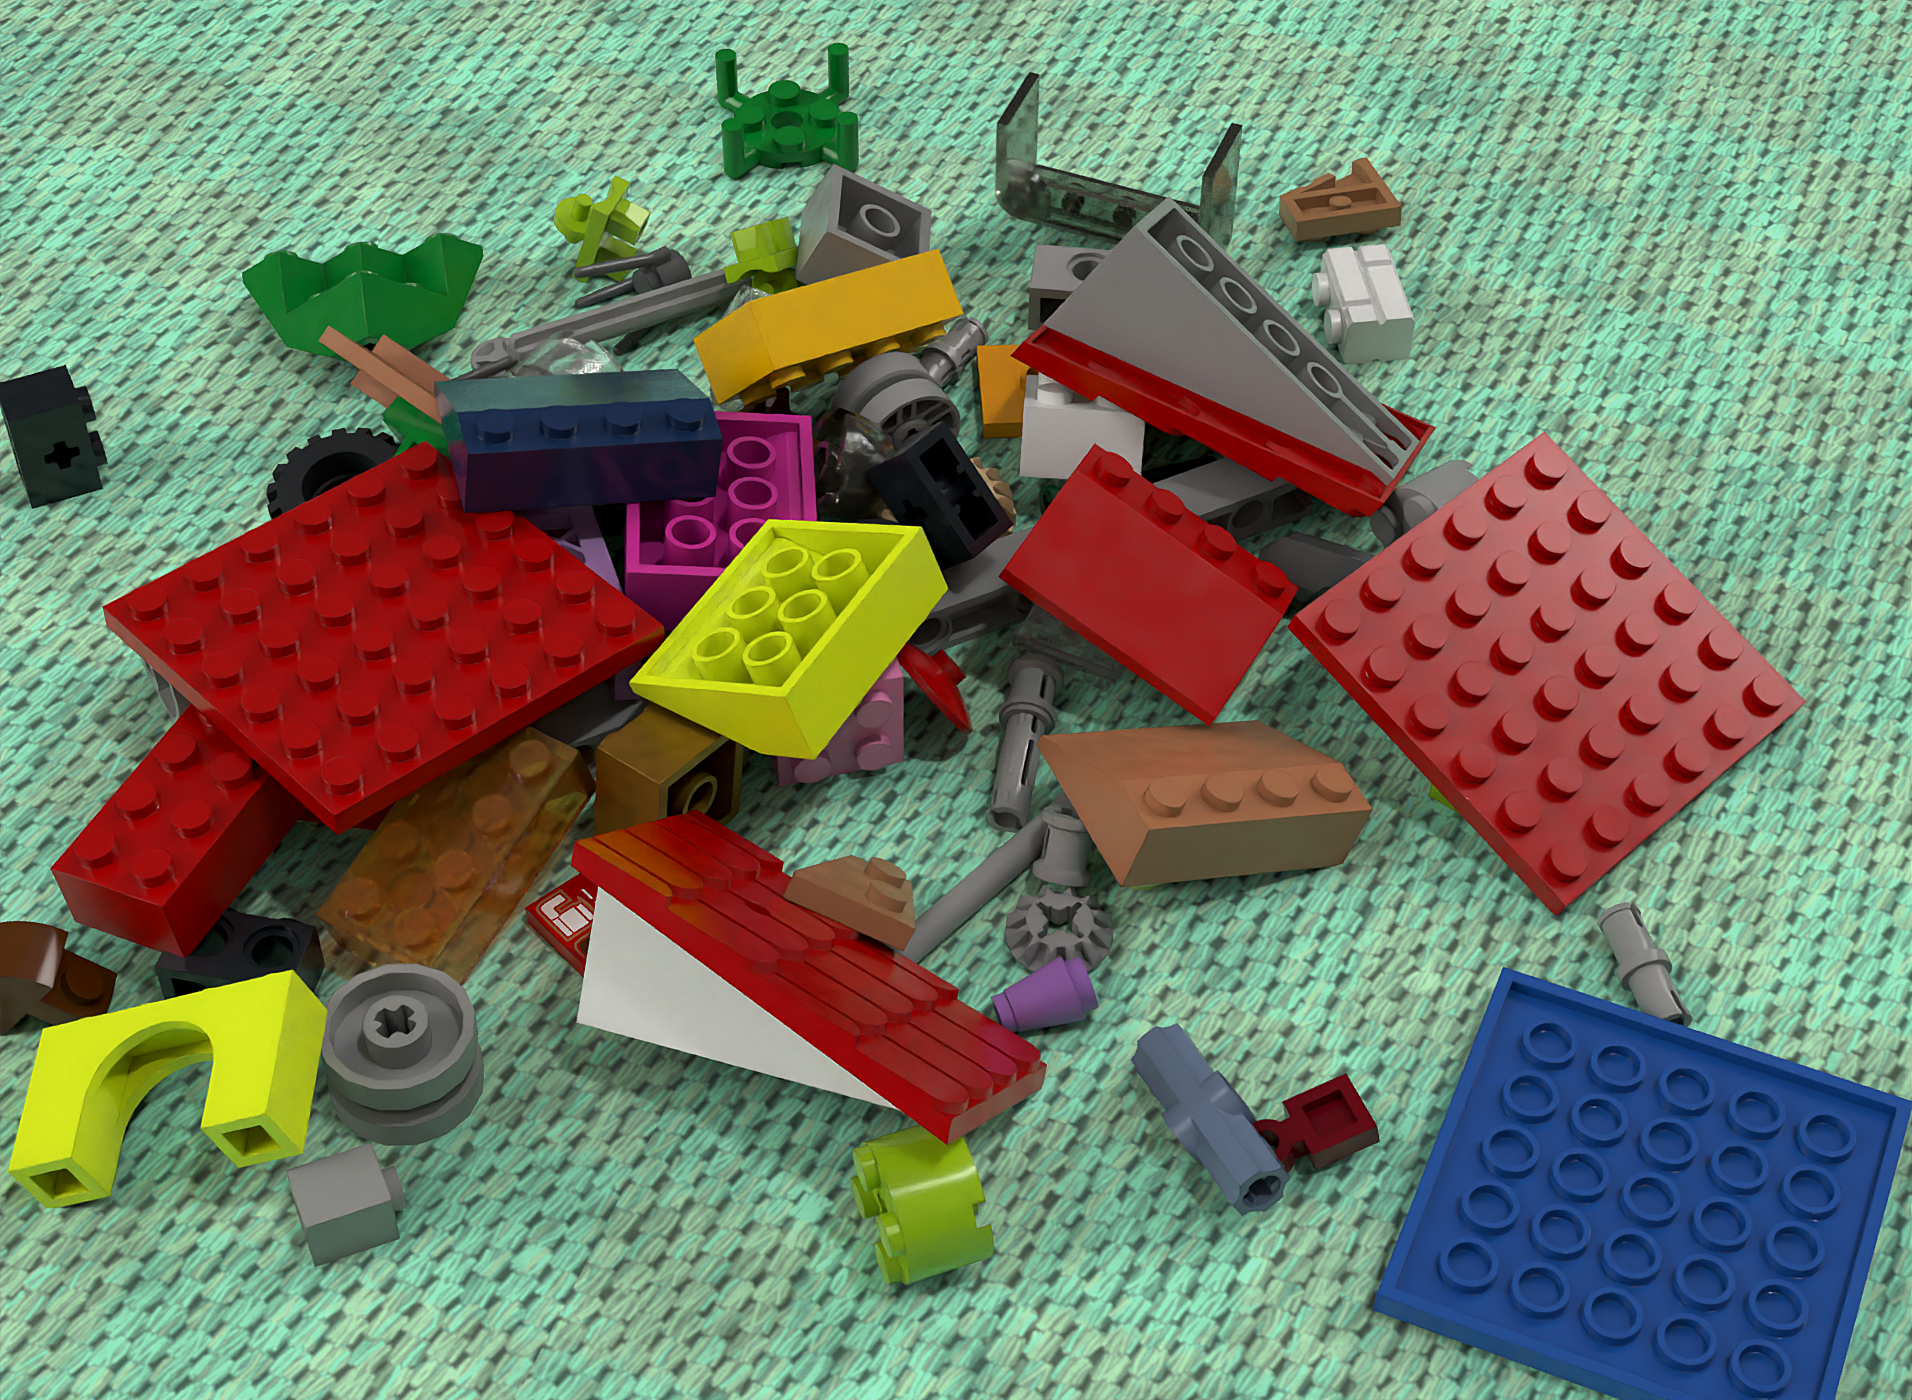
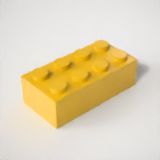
M938 248L748 301L694 337L693 341L718 405L741 399L743 406L749 407L777 395L776 389L789 386L792 393L799 392L825 380L823 375L833 372L837 373L839 379L845 378L864 361L883 353L904 352L914 355L917 353L915 347L932 343L946 336L944 326L964 313Z

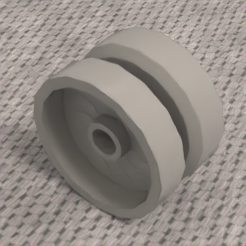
M387 964L356 975L333 993L325 1006L328 1014L320 1055L326 1070L329 1094L340 1121L361 1138L385 1146L419 1145L444 1136L470 1116L483 1093L484 1063L481 1047L478 1043L475 1011L465 988L445 972L420 964Z

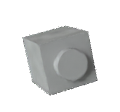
M372 1143L286 1170L297 1214L315 1267L400 1239L395 1211L407 1208L403 1189L395 1166L381 1170Z

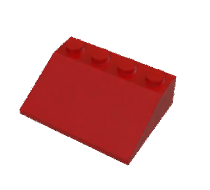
M1095 443L998 576L1001 580L1209 727L1217 718L1280 622L1299 589L1298 586L1288 580L1285 573L1279 567L1270 562L1259 560L1238 545L1228 531L1220 526L1207 523L1187 509L1182 500L1173 492L1156 487L1136 473L1125 458L1116 453L1107 452Z

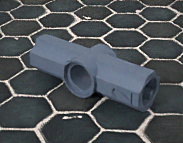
M1178 1023L1169 1027L1155 1026L1137 1040L1138 1047L1131 1061L1137 1068L1138 1074L1149 1086L1150 1091L1165 1108L1166 1111L1161 1114L1162 1118L1195 1161L1200 1165L1204 1164L1231 1205L1243 1216L1254 1211L1265 1212L1283 1198L1284 1187L1291 1177L1284 1169L1285 1166L1278 1159L1271 1146L1253 1126V1123L1257 1121L1256 1117L1227 1079L1218 1070L1214 1072Z

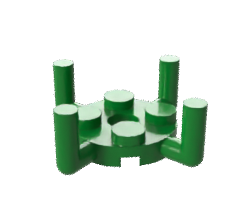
M833 43L828 46V87L819 94L801 90L796 82L780 80L772 83L768 91L749 98L738 92L736 52L731 49H721L716 52L718 103L723 108L734 113V118H728L721 124L724 172L728 177L732 179L740 178L756 165L783 169L782 163L800 162V168L825 161L831 165L834 163L850 172L858 167V116L848 111L840 113L839 105L849 97V48L846 44Z

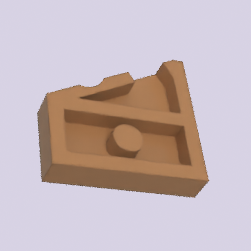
M1367 157L1353 161L1351 174L1335 181L1336 176L1327 173L1314 179L1308 186L1297 187L1280 195L1279 216L1295 241L1319 242L1327 239L1329 236L1348 233L1373 234L1382 228L1401 226L1402 206Z
M849 855L795 870L783 893V898L903 952L916 929L912 882L906 879L907 875L902 869L881 858L872 857L867 862L854 855Z

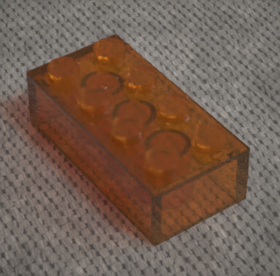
M527 725L396 801L317 912L316 917L340 948L377 968L387 964H420L445 972L463 986L596 791V782L580 751Z

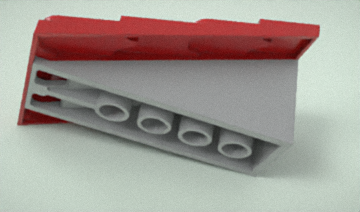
M1167 197L1138 222L1046 322L1023 341L1010 355L1091 401L1100 396L1165 433L1174 436L1187 435L1271 482L1280 477L1353 517H1370L1386 502L1393 489L1436 429V427L1380 403L1171 197Z

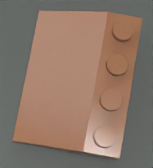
M1259 720L1212 723L1210 727L1206 724L1041 735L1037 743L1043 757L1120 887L1338 866L1344 863L1373 810L1341 762Z

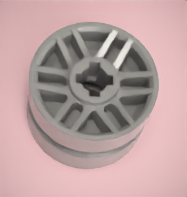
M904 352L883 353L861 363L841 382L831 404L832 423L866 468L870 467L905 438L942 421H945L956 439L960 431L961 419L957 407L916 357Z

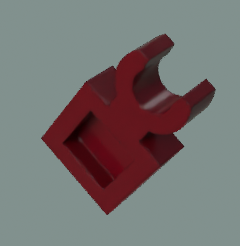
M1347 1073L1282 1101L1285 1120L1279 1122L1273 1119H1262L1253 1123L1261 1137L1270 1146L1277 1148L1274 1152L1285 1166L1284 1169L1287 1173L1293 1168L1295 1160L1305 1155L1308 1156L1314 1169L1318 1170L1380 1142L1378 1127Z

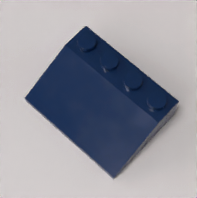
M678 369L434 381V394L464 513L716 497L723 437L710 398Z

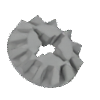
M1043 884L1038 894L1033 897L1020 894L1014 911L1007 913L1005 931L1007 946L1013 957L1021 965L1033 972L1059 956L1062 957L1064 962L1079 956L1086 971L1089 972L1097 967L1110 952L1113 942L1112 915L1110 912H1105L1100 908L1096 894L1087 897L1080 896L1073 886H1069L1065 892H1052ZM1048 921L1057 925H1061L1066 921H1072L1071 934L1061 929L1053 934H1047Z

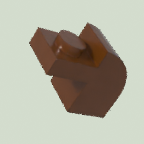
M30 921L0 922V1036H3L26 1013L55 1026L86 1017L107 1014L118 973L64 949L69 932L63 929Z

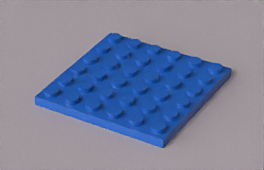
M1503 967L1377 1291L1373 1311L1620 1400H1835L1910 1119L1912 1101Z

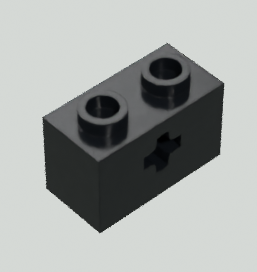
M66 365L0 382V409L16 465L32 509L103 489L97 467L108 464L98 430L88 432L86 423L96 420L94 407L86 385L75 388Z
M945 421L905 438L864 471L898 523L923 528L941 571L975 558L1014 525Z

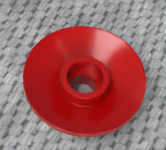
M906 642L896 655L899 664L954 726L965 736L970 735L973 732L971 717L957 686L967 678L966 675L942 648L936 654L930 656L915 645Z

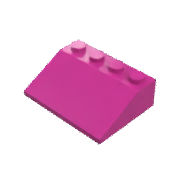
M714 411L723 437L716 497L624 503L623 594L664 625V631H673L768 519L817 521L811 416Z

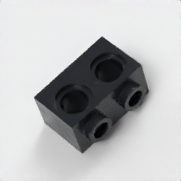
M229 907L223 911L218 921L190 955L188 954L185 959L163 950L155 965L164 1000L292 969L314 993L325 968L316 926L307 925L292 918L274 919L240 913Z

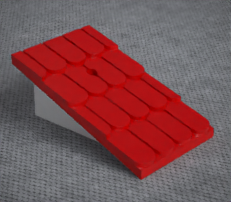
M699 810L574 841L571 866L598 886L576 1023L897 1109L946 1145H949L1042 1089L1047 1064L1040 1060L1041 1054L1034 1045L958 1000L959 989L879 940L783 898V893L791 879L789 875L782 872L784 861Z

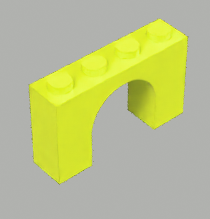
M292 969L43 1028L8 1173L46 1208H58L111 1196L124 1133L129 1119L138 1104L154 1086L173 1072L203 1061H213V1067L200 1129L238 1168L303 1154L328 1014L327 1008Z

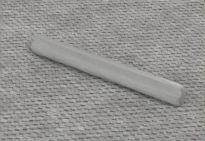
M724 269L713 271L514 333L505 342V351L508 355H514L517 358L516 367L528 366L744 297L752 289V279L749 277L728 284Z

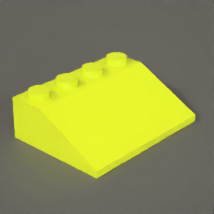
M768 519L630 680L629 685L635 694L760 754L815 760L820 752L826 748L831 738L852 711L862 702L863 697L888 665L894 661L896 655L913 633L927 619L931 610L948 590V586L923 528L920 526Z

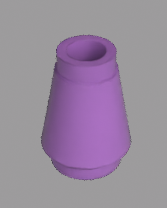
M1059 956L1004 989L1002 993L991 996L992 1005L999 1024L1013 1033L1085 1021L1084 1013L1098 1008L1091 980L1079 956L1065 962Z

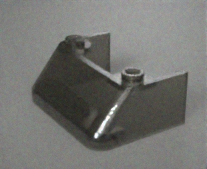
M1029 72L997 122L995 195L999 205L1005 212L1017 219L1117 245L1138 222L1167 197L1037 164L1040 74ZM1231 123L1202 176L1200 206L1173 199L1225 251L1232 239L1243 125Z

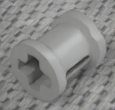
M1050 805L1049 807H1044L1042 819L1047 823L1041 859L1033 862V875L1044 881L1059 885L1081 887L1089 885L1092 872L1087 868L1092 838L1072 806Z

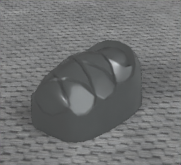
M1295 532L1287 537L1269 542L1260 550L1258 559L1279 567L1285 573L1288 580L1299 587L1294 597L1298 603H1302L1306 607L1376 555Z

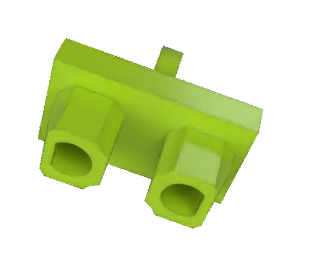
M615 175L611 181L606 200L597 202L596 205L592 203V198L587 194H578L576 197L563 199L557 204L553 220L558 231L565 235V239L569 243L577 244L583 241L575 268L636 256L638 254V249L613 237L616 236L635 246L642 236L651 211L626 200L631 182ZM630 270L605 275L620 282L624 280ZM574 274L572 275L573 278L588 283L592 277L576 278Z
M788 216L730 232L738 263L723 267L728 284L754 276L752 294L755 299L801 287V281L795 279L796 272L791 268L797 264L798 246H796Z

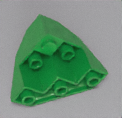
M437 233L428 236L424 243L403 255L378 248V245L372 242L352 243L346 246L342 253L323 264L300 258L292 251H275L267 254L264 260L242 272L243 284L286 347L347 361L318 341L328 326L370 351L374 349L383 334L408 351H411L455 328L484 255L481 245L458 239L452 233Z

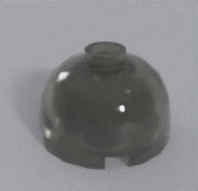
M838 406L833 407L822 416L812 431V439L820 441L813 455L817 521L851 523L860 519H877L884 509H890L864 471L894 448L892 438L880 425L870 419Z

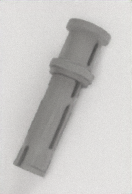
M1038 654L1020 655L1012 660L1008 668L1007 680L1011 685L1009 698L1000 706L999 721L1005 733L997 765L992 798L986 814L988 824L998 831L1017 833L1028 823L1030 802L1040 757L1037 743L1041 735H1049L1055 728L1056 712L1052 705L1054 695L1063 687L1064 671L1053 659ZM1043 675L1046 676V682L1042 681Z

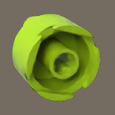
M918 1124L864 1141L861 1147L853 1149V1159L858 1175L851 1177L852 1190L861 1217L864 1220L875 1217L882 1240L874 1244L880 1271L887 1285L901 1281L908 1285L993 1256L994 1239L991 1224L979 1228L976 1225L975 1216L978 1215V1204L986 1202L976 1166L963 1136L946 1145Z

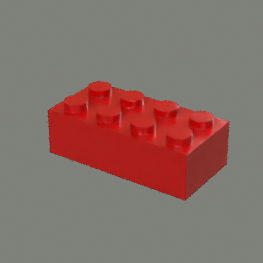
M191 703L50 869L75 922L159 952L165 950L185 959L188 954L190 955L221 917L223 911L230 906L306 811L307 807Z

